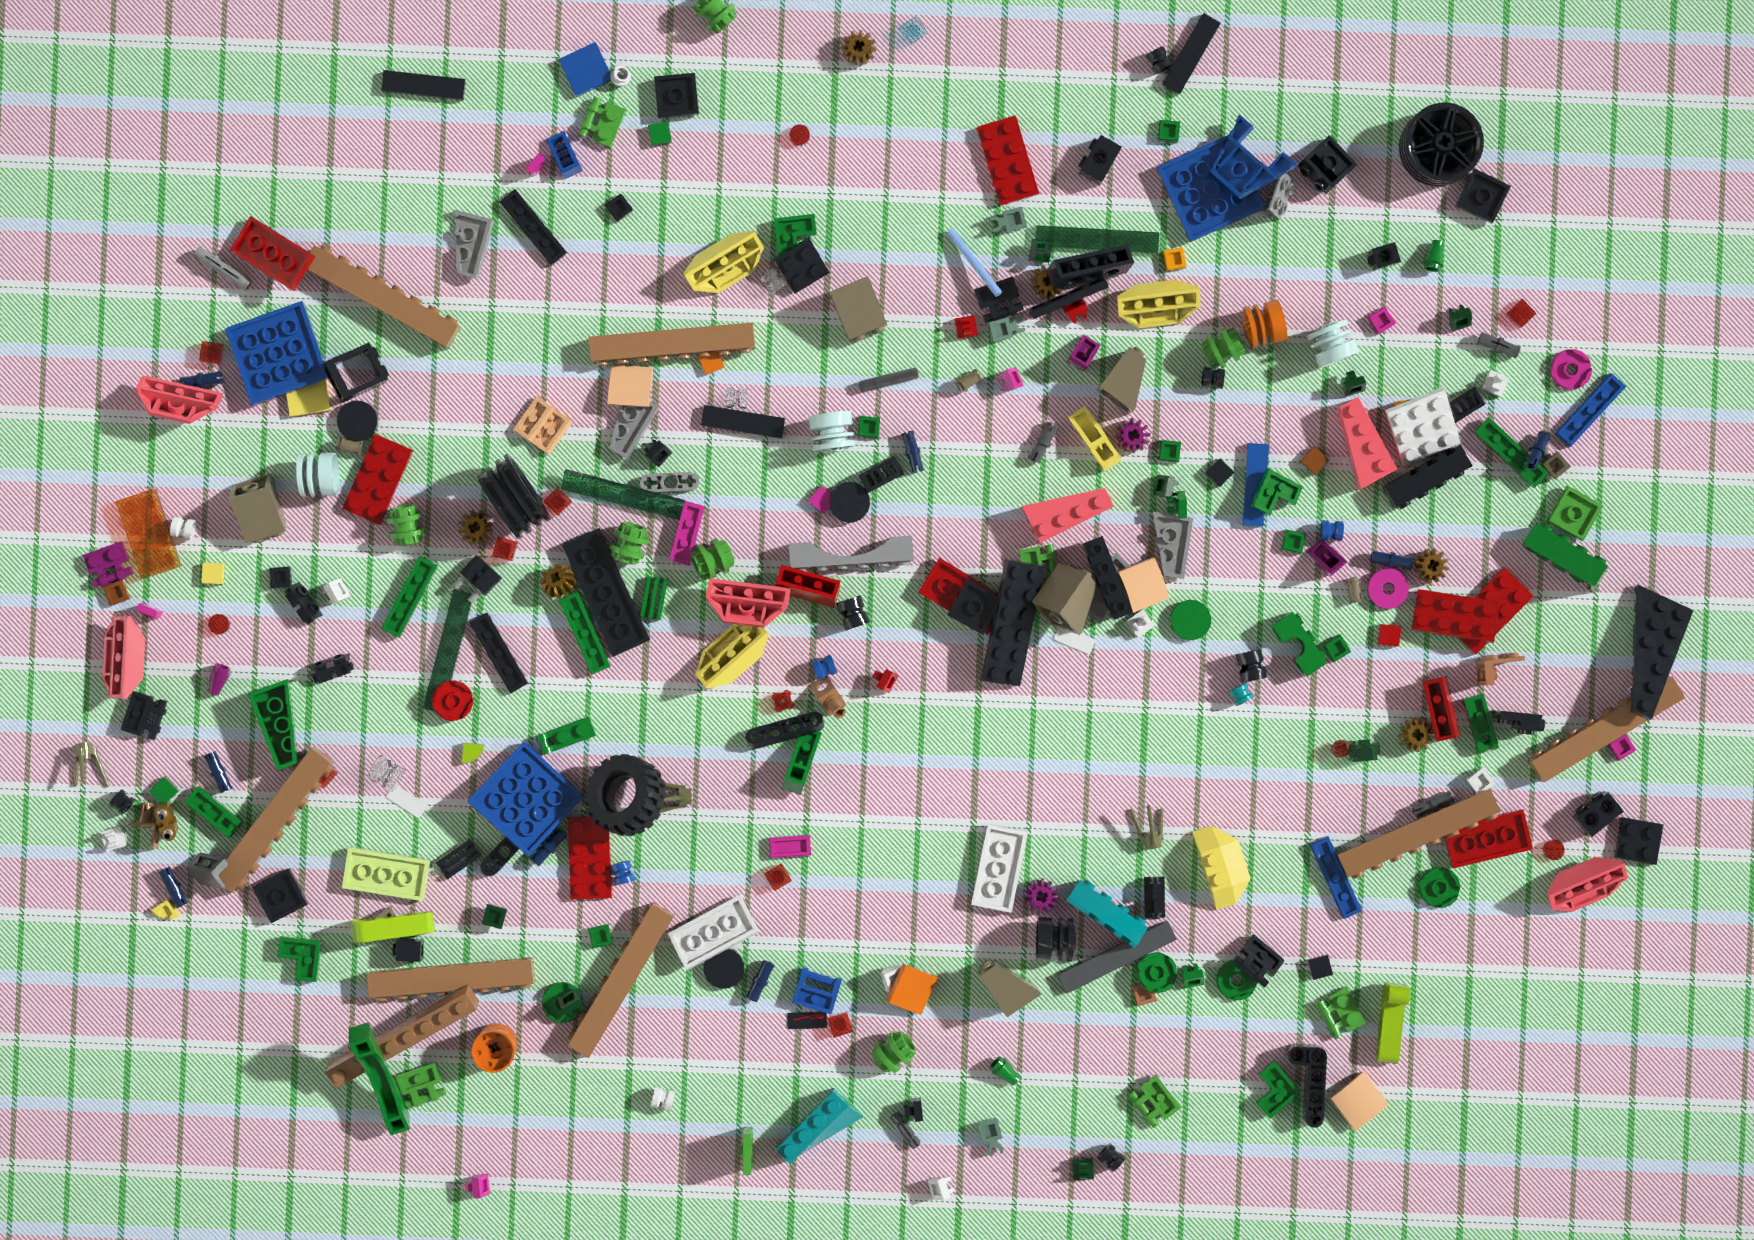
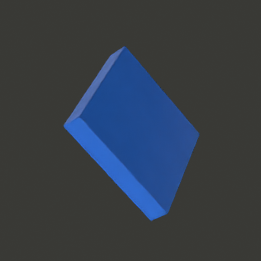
M596 42L559 59L576 97L611 82L610 71Z

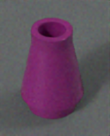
M215 663L214 667H211L209 693L213 695L220 694V691L231 675L228 666Z

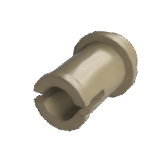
M976 369L963 378H958L957 382H955L956 387L961 393L967 392L968 388L982 380L981 375L977 374L978 371Z
M342 437V439L338 438L336 450L339 453L348 452L358 455L362 453V442L345 440V437Z
M1358 577L1346 579L1345 585L1348 588L1350 603L1363 601L1359 585L1361 580Z

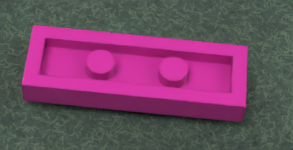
M688 501L684 502L669 558L670 561L690 565L691 553L694 550L705 506Z

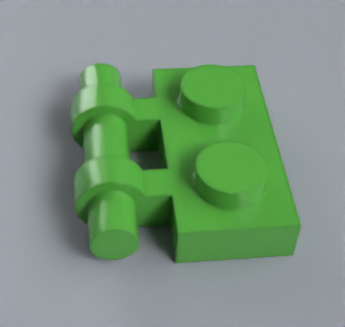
M594 96L592 102L588 104V112L585 119L581 121L579 135L586 137L588 131L594 132L592 141L612 148L627 110L610 102L606 103L604 109L600 108L599 105L602 99ZM595 114L601 115L597 126L592 124Z
M1053 544L1045 545L1046 554L1040 553L1039 546L1019 550L1021 562L1042 565V560H1048L1049 572L1043 574L1041 588L1045 583V579L1051 575L1057 566L1056 558L1058 557L1057 552H1054Z
M1346 986L1328 995L1331 1001L1330 1004L1326 1005L1323 999L1316 1002L1319 1008L1318 1012L1325 1019L1328 1025L1326 1028L1329 1033H1332L1334 1039L1342 1037L1339 1030L1342 1026L1349 1033L1366 1024ZM1333 1010L1337 1012L1340 1018L1337 1021H1334L1330 1013Z
M436 1062L395 1076L401 1094L410 1093L411 1099L405 1100L407 1108L412 1106L419 1107L424 1102L439 1100V1097L446 1095L444 1087L440 1089L435 1087V1084L442 1082ZM428 1088V1093L419 1095L417 1090Z
M1156 1074L1139 1086L1144 1092L1141 1096H1138L1135 1090L1128 1094L1132 1100V1105L1140 1110L1143 1114V1119L1146 1123L1149 1122L1152 1128L1159 1124L1155 1118L1160 1114L1166 1120L1181 1108ZM1148 1099L1151 1101V1103H1152V1104L1154 1105V1107H1155V1108H1154L1153 1110H1151V1111L1148 1109V1107H1147V1106L1145 1105V1103H1144V1102H1146Z

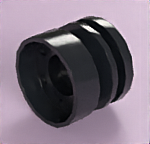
M1038 917L1036 927V960L1050 961L1053 951L1056 952L1058 961H1062V954L1065 952L1066 961L1072 962L1076 948V930L1073 918H1067L1066 927H1063V918H1059L1057 927H1053L1051 917Z

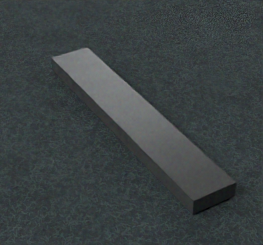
M1165 921L1147 930L1135 948L1126 942L1120 943L1058 974L1059 980L1066 994L1177 940L1169 922Z

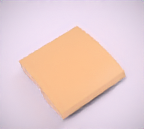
M612 365L607 404L649 407L653 367Z
M536 396L513 430L550 455L573 421Z
M1152 557L1117 571L1133 613L1169 599L1164 579L1155 558Z
M1360 1072L1347 1085L1342 1086L1329 1098L1353 1131L1365 1125L1389 1105L1365 1072Z

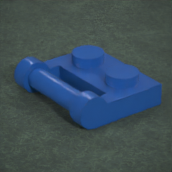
M803 967L792 1003L832 1015L842 978L836 977L835 979L809 971V968ZM807 978L833 986L832 992L804 984Z

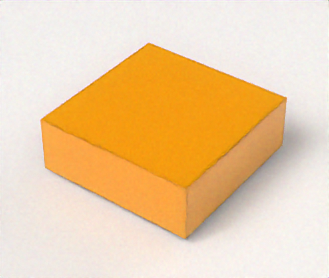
M1183 247L1162 251L1166 272L1187 268Z

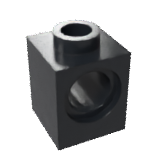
M1395 242L1368 251L1367 261L1374 271L1401 262ZM1379 252L1387 255L1386 262H1381L1378 259Z
M399 938L396 940L392 949L393 956H396V961L421 962L424 959V939Z

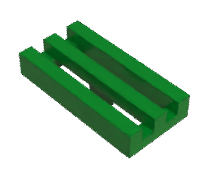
M647 576L640 617L661 620L668 580ZM651 581H654L655 584L652 594L649 614H647L646 608L650 592ZM659 583H663L657 615H653Z

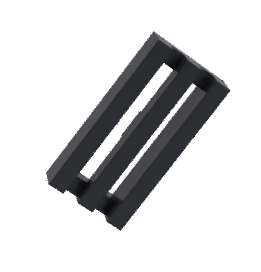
M469 839L436 862V864L448 880L482 855L471 839ZM469 845L471 847L448 865H443L445 861ZM472 852L476 854L451 873L448 872L449 868Z

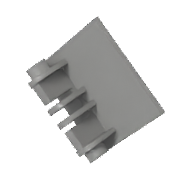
M1287 174L1274 180L1271 187L1273 190H1270L1273 196H1268L1270 200H1267L1266 208L1264 209L1265 215L1270 217L1274 215L1278 220H1281L1282 215L1286 213L1288 197L1294 190V181Z

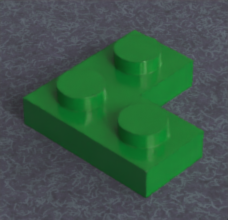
M815 214L774 218L778 255L796 245L797 237L817 235Z
M1266 469L1250 506L1266 515H1271L1278 498L1291 505H1296L1303 486L1271 469Z
M280 936L277 957L298 959L296 980L317 982L322 940Z
M1274 1060L1258 1073L1271 1090L1256 1101V1103L1271 1119L1301 1092Z

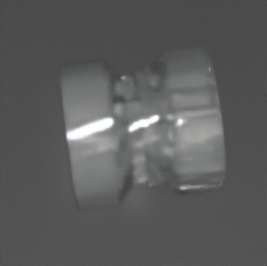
M778 267L769 270L760 277L763 283L768 284V291L771 295H774L788 285L787 281L780 277L781 272Z
M727 388L726 408L739 407L740 409H747V389L734 390L733 388Z

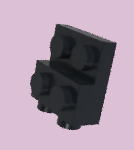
M1330 135L1298 164L1302 176L1309 177L1314 182V188L1325 195L1358 165Z
M1492 710V718L1498 719L1497 723L1511 724V728L1517 729V733L1534 735L1535 731H1544L1545 720L1542 719L1543 715Z

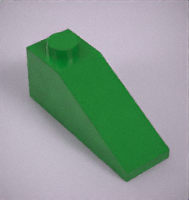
M822 732L798 738L781 789L801 795Z

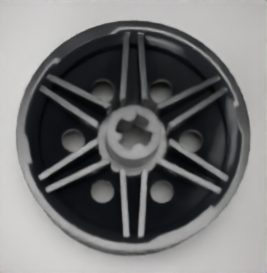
M1447 102L1432 104L1419 111L1406 124L1399 140V156L1407 173L1418 182L1434 187L1453 184L1467 175L1479 162L1484 148L1483 131L1476 117L1466 108ZM1433 121L1439 122L1438 128L1432 124ZM1453 126L1460 128L1459 133L1455 134L1452 132ZM1419 136H1423L1425 138L1424 143H1419ZM1441 140L1446 141L1447 145H1440L1439 142ZM1459 146L1465 147L1464 153L1458 149ZM1424 156H1428V158H1430L1431 161L1429 163H1426L1424 161ZM1444 161H1449L1451 166L1449 168L1444 167Z
M507 453L504 455V461L500 459L495 461L496 470L487 466L485 467V473L483 474L479 471L476 473V477L504 523L515 537L520 540L523 538L522 533L524 531L527 534L532 532L531 523L540 527L543 519L548 522L551 520V517L523 471Z

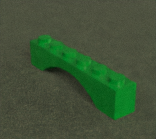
M369 1022L348 1028L349 1045L356 1060L362 1065L371 1082L390 1136L410 1130L409 1112Z

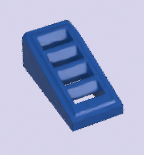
M565 131L546 139L564 179L583 171ZM564 140L565 143L554 148L553 145ZM568 148L567 151H565V152H563V153H561V154H557L558 152H560V151H562V150ZM569 156L572 157V158H570V159H568V160H566V161H564V162H561V160H563V159H565V158H567V157H569Z

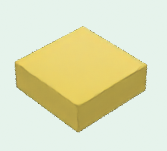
M203 563L202 583L224 584L225 564Z

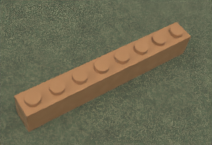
M315 245L313 246L310 253L316 257L309 266V271L448 349L450 348L461 328L457 325L458 320L449 315L446 318L439 315L440 310L431 305L428 308L421 305L422 300L413 295L408 298L403 295L404 290L395 285L390 288L385 285L386 280L377 275L373 278L367 275L368 270L359 265L356 268L349 265L350 260L341 255L338 258L331 255V249L323 245L320 248Z
M753 323L588 337L590 361L596 363V366H606L608 362L616 361V364H628V360L637 359V363L649 362V358H657V361L670 360V356H678V359H688L693 354H698V357H710V352H718L719 356L731 355V351H739V354L751 353L752 349H756Z
M1668 676L1653 717L1686 698L1672 676ZM1630 696L1625 697L1619 701V706L1614 709L1612 707L1605 709L1601 712L1602 716L1597 719L1594 717L1583 723L1584 727L1579 730L1577 728L1570 730L1566 733L1567 737L1562 740L1558 738L1548 744L1549 748L1544 751L1542 749L1535 751L1531 754L1532 758L1527 761L1538 780L1545 783L1648 720L1631 713Z
M316 746L308 751L226 859L228 865L218 876L225 884V889L229 892L241 891L248 882L245 879L248 875H253L260 867L258 862L261 858L265 859L272 851L270 846L274 841L277 843L283 837V829L286 825L291 826L297 818L295 816L296 812L299 809L303 810L308 804V796L311 793L315 794L322 785L319 783L323 777L327 778L333 771L332 765L335 761Z
M1487 789L1341 852L1337 856L1346 876H1352L1353 879L1364 875V870L1369 868L1372 871L1383 867L1382 863L1387 860L1393 863L1402 859L1401 854L1409 851L1411 855L1420 851V846L1428 843L1429 846L1441 842L1439 838L1445 835L1451 838L1460 834L1459 829L1464 827L1467 830L1478 826V821L1486 819V822L1498 817L1497 813L1501 812L1492 790Z
M653 903L651 906L647 905L641 914L644 919L641 924H635L631 931L633 934L630 942L626 940L620 949L623 954L620 959H614L610 966V969H612L609 977L604 976L599 984L602 989L599 994H593L588 1003L591 1005L588 1012L583 1011L578 1019V1022L581 1024L577 1030L573 1028L567 1038L570 1040L567 1046L587 1058L594 1051L675 916L656 903Z
M533 957L378 970L367 973L369 998H375V1001L387 1000L389 996H395V999H406L408 995L416 994V998L427 997L428 993H436V996L448 995V991H457L468 984L471 989H477V992L490 991L489 988L497 987L498 990H509L510 986L518 985V989L530 988V984L535 983Z
M469 984L375 1036L385 1060L394 1057L476 1011L479 1000ZM352 1050L329 1062L325 1073L335 1088H338L365 1073V1070L359 1061L356 1060Z

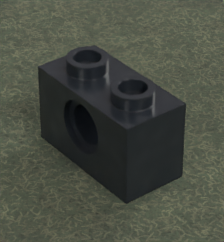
M1100 135L1098 139L1094 138L1088 148L1092 151L1088 157L1083 156L1078 165L1081 168L1079 174L1101 185L1122 146L1103 135ZM1096 154L1102 155L1104 162L1101 164L1095 163L1093 156Z

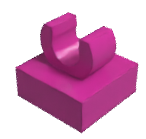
M1016 367L1000 372L1001 376L996 379L997 381L1004 380L1005 387L1001 388V391H1012L1024 386Z
M488 1173L472 1177L471 1181H469L470 1183L464 1184L465 1192H473V1199L482 1198L490 1194Z

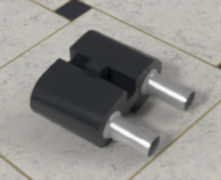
M475 555L459 572L461 577L452 586L458 590L466 581H469L476 588V591L467 599L473 604L482 594L486 596L502 577L478 555Z

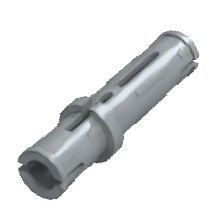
M201 246L194 252L193 257L207 265L209 270L216 271L244 291L250 287L252 280L221 261L218 255L214 256Z

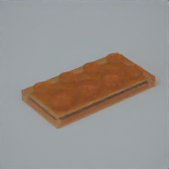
M154 488L115 501L141 579L182 567L173 538L170 536V528L157 489Z

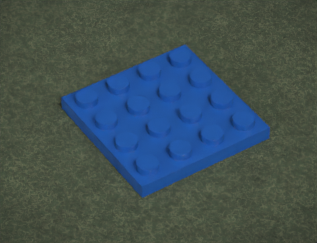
M1228 135L1156 168L1190 243L1266 208L1258 190L1239 199L1211 174L1210 171L1221 149L1224 148Z
M303 301L225 328L252 406L328 380L322 368L325 362Z
M523 741L473 794L467 803L522 853L529 857L584 798V795Z

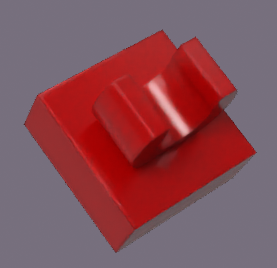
M1083 299L1063 307L1064 312L1074 324L1077 323L1075 317L1080 314L1084 320L1087 319L1085 312L1088 311V308Z
M975 315L954 318L957 339L978 336Z
M888 669L883 674L875 670L872 678L879 681L876 686L877 688L890 693L899 675Z

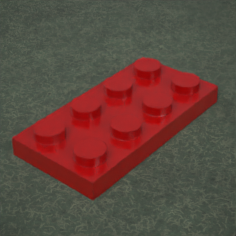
M1016 115L976 127L999 206L1039 195Z
M252 216L249 217L229 250L295 291L316 257Z
M375 434L342 509L381 525L414 450Z
M940 557L918 593L947 611H950L967 579L998 596L997 592ZM993 619L991 620L988 628L985 631V634L987 635L991 631Z
M1503 567L1473 598L1501 602L1496 628L1497 634L1534 596ZM1458 638L1475 655L1488 643Z
M1418 589L1411 630L1494 643L1501 602Z
M1524 809L1499 814L1497 818L1486 822V819L1478 821V826L1469 830L1466 827L1459 829L1460 834L1448 838L1447 835L1444 836L1452 868L1533 850Z
M590 816L567 817L571 900L612 898L610 832L596 825Z

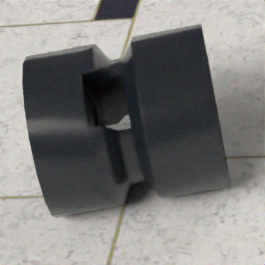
M861 595L836 604L839 614L844 616L842 622L845 631L870 623L867 612L863 611L864 603Z
M1262 649L1235 654L1237 665L1241 667L1239 671L1241 683L1267 678L1266 668L1261 664L1264 661Z

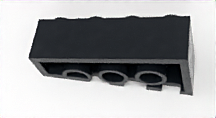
M1460 444L1451 447L1381 488L1393 508L1399 507L1403 509L1411 504V499L1415 497L1418 499L1423 498L1429 494L1428 490L1434 487L1438 489L1446 485V480L1452 477L1456 479L1464 475V471L1473 465Z

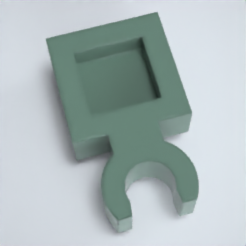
M1022 207L1002 211L1003 218L997 216L989 218V222L996 221L998 223V227L993 228L992 233L999 232L1002 227H1006L1007 232L1027 228Z
M1008 317L987 322L992 343L1012 338V331L1016 333L1024 332L1025 328L1019 329L1016 326V323L1023 320V317H1016L1011 323H1009Z
M997 1117L978 1122L977 1125L983 1144L989 1142L987 1148L989 1156H993L992 1148L998 1147L1002 1154L1003 1147L997 1142V1140L1003 1138Z

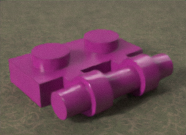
M123 541L83 555L89 574L98 573V578L92 580L94 588L101 585L102 587L107 586L112 581L124 580L127 576L134 574L131 566L123 567L122 563L130 561ZM115 566L116 572L107 575L105 569Z

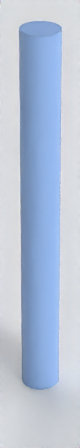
M954 229L949 230L947 234L995 297L999 296L1002 291L956 231Z

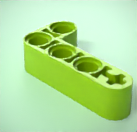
M433 911L374 919L350 920L352 941L354 943L435 932Z
M1384 982L1376 1046V1062L1398 1064L1405 1005H1408L1410 1001V987L1406 984Z

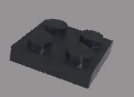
M695 73L654 76L658 119L699 115Z
M1474 168L1455 207L1492 224L1511 186Z
M809 237L773 258L794 294L829 274L827 267Z
M967 579L947 615L984 635L993 619L998 596Z
M1621 817L1614 857L1657 865L1664 824Z
M291 868L252 887L271 924L309 904Z

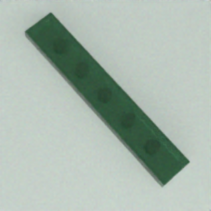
M1036 226V239L1052 241L1051 248L1103 250L1128 244L1130 252L1158 254L1159 232Z
M565 469L561 490L680 520L685 502L684 499Z
M453 589L423 705L424 709L434 711L432 706L434 690L441 683L453 679L472 605L467 600L472 595L471 593Z

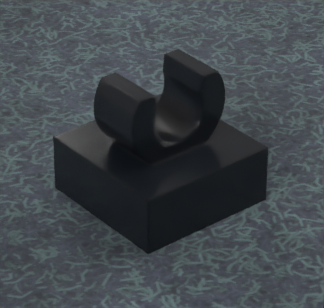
M653 439L654 446L650 450L645 447V455L655 465L660 467L673 452L660 440L656 441Z
M921 1097L913 1098V1105L903 1106L904 1116L914 1115L915 1122L923 1121Z

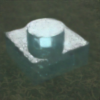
M917 15L899 27L910 45L928 34V31Z

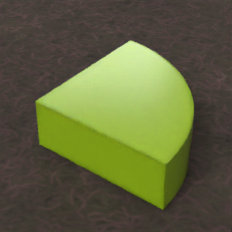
M463 743L462 763L476 760L483 752L485 744Z

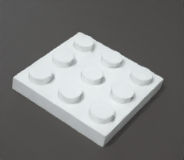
M1443 387L1385 410L1403 466L1461 443L1447 394Z

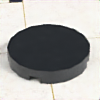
M351 401L340 409L337 415V426L345 438L352 441H363L369 439L376 432L378 416L376 410L370 404L363 401Z
M845 482L836 486L831 492L829 508L833 516L838 520L847 523L857 522L868 513L870 497L866 489L860 484Z
M731 948L715 955L704 963V975L707 981L720 989L730 988L742 979L744 961L741 955Z

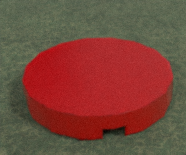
M448 680L441 683L434 690L432 706L435 713L442 719L457 721L465 718L470 713L473 706V695L470 688L464 683Z

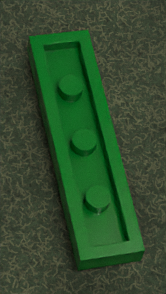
M1487 417L1473 432L1532 488H1535L1549 473L1539 463L1536 470H1529L1525 467L1524 462L1529 454L1490 417Z
M422 556L418 557L381 629L401 638L439 565Z
M577 591L568 595V597L561 598L559 602L591 675L611 667L579 592Z

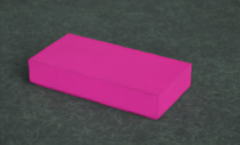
M810 835L769 837L770 858L811 856Z

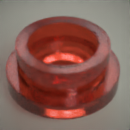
M1337 740L1330 747V750L1335 757H1345L1350 753L1351 745L1345 740Z

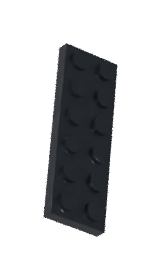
M597 528L562 544L612 656H617L650 641L651 639L618 566L611 555L601 529Z
M1005 559L980 680L1014 686L1021 685L1036 613V607L1032 601L1041 589L1045 566Z

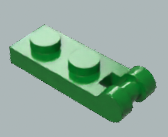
M1484 694L1464 698L1463 703L1477 753H1485V750L1499 749ZM1488 735L1489 741L1483 742L1482 737Z
M589 716L535 736V738L541 745L542 749L540 751L543 756L597 735ZM553 737L555 745L549 746L547 739Z
M197 786L185 801V803L228 838H231L235 828L240 827L243 823L238 816L234 815L201 786ZM225 818L231 821L227 826L222 823Z

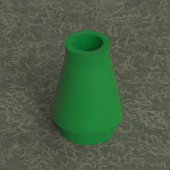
M1432 240L1431 246L1423 260L1425 270L1439 272L1440 268L1443 267L1444 242Z
M999 1056L990 1065L992 1074L1005 1080L1012 1086L1019 1081L1020 1076L1006 1058Z

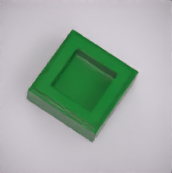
M1159 120L1157 141L1178 143L1180 121Z
M668 121L648 125L652 146L672 143Z
M860 416L858 436L878 439L880 418Z
M1160 440L1158 460L1179 463L1181 442Z
M1285 529L1281 550L1302 554L1306 534Z
M1341 634L1322 645L1332 662H1336L1351 652Z
M166 776L149 790L160 803L169 802L179 792Z
M609 924L588 928L592 949L613 944Z

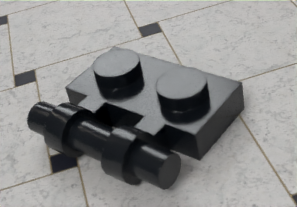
M1013 276L995 282L1002 291L997 297H995L987 285L974 289L980 310L988 307L990 313L983 315L985 323L999 320V318L1007 315L1014 316L1017 315V312L1024 310L1022 302L1014 304L1012 300L1020 296ZM1006 301L1007 307L996 310V304Z
M133 691L120 730L142 736L144 729L149 730L147 738L155 740L157 733H160V724L163 715H166L167 709L165 708L168 701L160 699L158 706L152 705L153 696ZM149 712L155 713L152 724L147 723Z
M1254 934L1249 937L1240 950L1246 956L1244 960L1238 955L1233 959V962L1241 972L1245 971L1252 977L1253 982L1259 983L1264 988L1269 983L1264 975L1267 973L1270 977L1275 976L1285 961ZM1251 962L1260 968L1258 972L1250 966Z

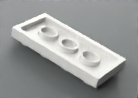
M987 824L971 905L1012 913L1028 832Z
M738 895L671 931L668 935L685 969L688 971L760 931L742 896Z

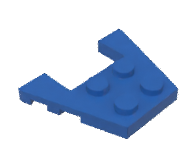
M1241 115L1237 117L1236 124L1233 130L1230 131L1228 140L1224 148L1221 149L1210 171L1214 177L1239 199L1244 198L1297 167L1296 162L1284 152L1269 167H1266L1240 143L1254 127Z

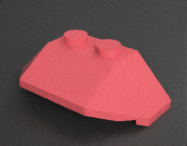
M142 375L136 387V393L149 415L191 424L216 410L223 397V393L144 375Z
M709 578L706 599L723 623L764 628L788 608L791 588Z
M113 616L112 622L104 635L102 678L109 698L127 699L143 679L145 637L131 617Z
M1593 857L1558 872L1547 892L1551 909L1573 912L1610 896L1623 881L1628 879L1625 863L1623 860Z

